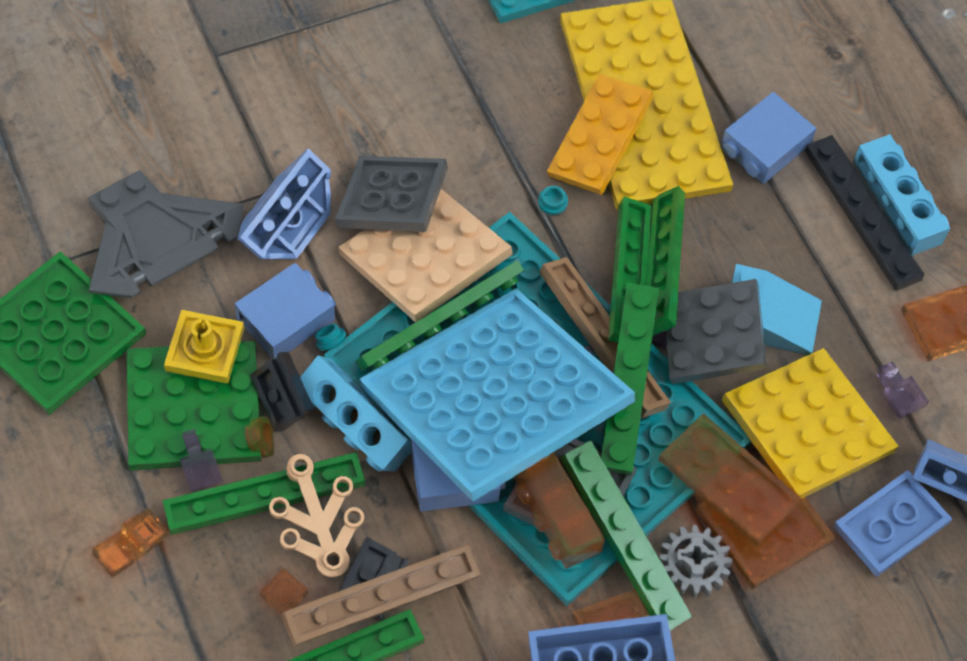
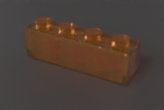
M554 452L513 477L518 484L516 490L520 500L524 505L529 504L534 513L532 518L539 532H545L550 541L548 546L552 556L556 561L561 560L565 569L602 552L605 539Z

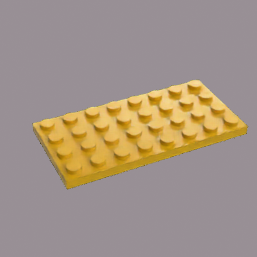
M646 0L561 13V26L584 101L599 74L651 90L654 96L608 183L616 210H619V204L623 196L651 205L653 204V199L657 198L658 195L676 186H679L685 192V199L732 191L733 182L672 0Z

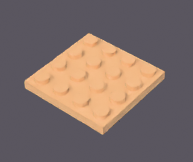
M442 189L440 190L426 232L364 229L338 247L340 256L415 322L427 316L513 255L512 247Z

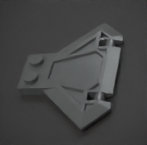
M141 170L88 197L89 205L104 221L105 228L89 293L133 298L141 293L138 285L146 282L153 287L217 251L219 247L215 243L216 241L223 238L228 243L233 242L238 238L244 204L160 193ZM211 227L213 228V229H212L211 231H209V232L206 231L207 229H209V228H211ZM133 270L136 271L135 273L131 274L130 276L128 275V273L132 272Z

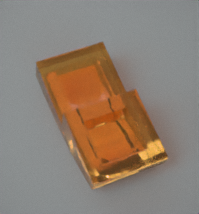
M147 508L122 523L121 531L94 546L92 555L113 578L150 552L169 535V530L152 510Z

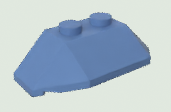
M309 148L306 149L276 177L242 221L237 239L260 260L297 259L331 214L329 183L331 169Z

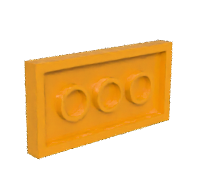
M599 74L547 170L549 177L602 195L654 98L652 91Z

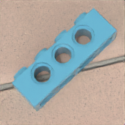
M891 135L859 145L853 163L911 255L943 244L950 230L949 222L946 216L941 214L936 207L932 194L922 185L916 169L911 167L906 160L902 147L896 144Z
M318 355L300 377L313 407H317L323 413L322 419L334 429L339 428L345 434L344 440L347 444L356 450L361 449L368 456L366 461L371 467L379 472L382 470L395 472L411 453V438L331 358ZM332 388H335L336 397L330 402L329 392ZM356 408L358 418L355 423H352L350 416ZM376 430H379L381 438L379 443L375 445L373 443V434Z

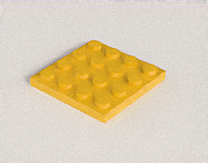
M824 348L725 393L722 398V402L795 502L895 453L899 447Z

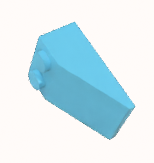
M736 264L730 283L757 279L765 345L805 355L812 354L822 300L768 271Z

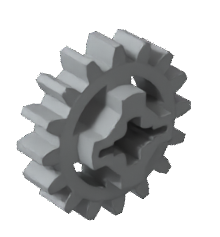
M694 525L692 531L688 533L684 527H680L678 536L670 533L667 539L668 543L662 544L660 552L663 555H660L659 559L662 565L665 566L664 568L673 584L680 587L679 594L681 596L685 594L686 590H689L694 599L697 598L699 591H703L705 596L709 597L712 587L719 591L723 585L722 580H727L730 571L727 568H730L732 558L725 556L730 548L729 546L720 547L719 544L722 537L720 535L715 538L710 537V528H707L704 533H699L698 526ZM688 544V546L685 549H678L679 547ZM715 571V573L706 579L702 578L705 574H712V572Z

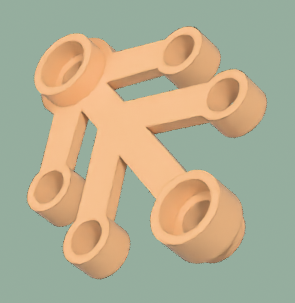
M304 454L294 455L287 463L286 472L292 481L299 484L309 515L291 507L289 502L283 497H276L270 502L269 513L275 519L283 518L316 534L320 547L301 539L299 532L293 528L285 529L281 533L280 545L285 550H295L316 560L317 569L322 575L329 578H337L343 575L349 567L350 558L346 548L355 530L362 525L364 514L357 507L349 508L343 517L344 526L335 542H333L329 529L344 499L351 494L353 483L346 476L338 477L333 483V493L323 511L311 479L314 469L312 460ZM297 462H303L306 464L307 469L299 472L294 468V465ZM344 482L349 486V490L347 492H340L337 489V484ZM276 503H282L286 510L283 513H276L273 510V506ZM355 513L360 517V521L355 524L350 523L347 516ZM285 535H294L296 542L292 545L286 544L284 542ZM329 555H336L339 558V563L335 566L329 565L327 557Z

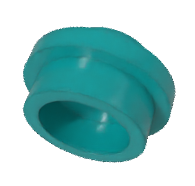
M548 186L539 194V208L549 215L561 214L568 206V196L562 188Z
M336 323L322 327L315 334L317 348L321 351H329L340 344L346 337L344 329L339 328Z

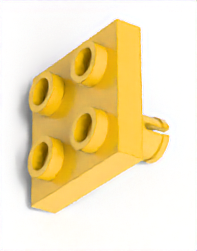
M181 310L164 363L165 371L228 384L244 332V322Z

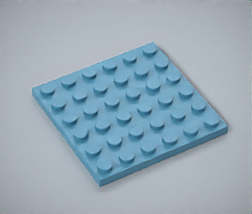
M517 288L359 379L361 388L472 501L482 497L635 402V392Z

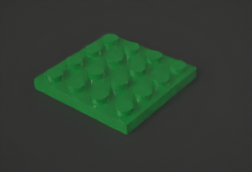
M61 251L0 299V369L48 415L52 414L126 352L127 349L146 335L145 327L112 297L104 294L89 293L91 278Z
M255 341L240 342L228 384L165 371L164 363L170 346L127 349L128 466L130 471L262 461L259 398L250 374L257 370Z

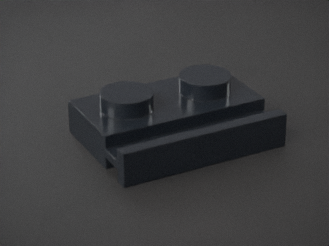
M289 352L278 353L275 359H270L250 374L275 432L286 430L304 417L305 413L314 410Z
M366 537L337 592L407 566L409 559H403L396 555V552ZM383 614L375 616L373 619L378 621Z

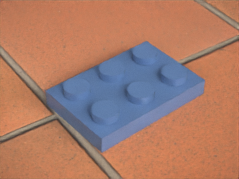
M907 470L836 521L833 528L871 572L878 577L947 526L952 518L920 482L913 479V475Z

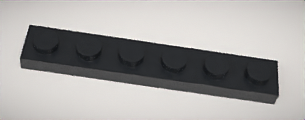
M833 135L807 144L805 149L807 156L895 291L922 281L925 274Z

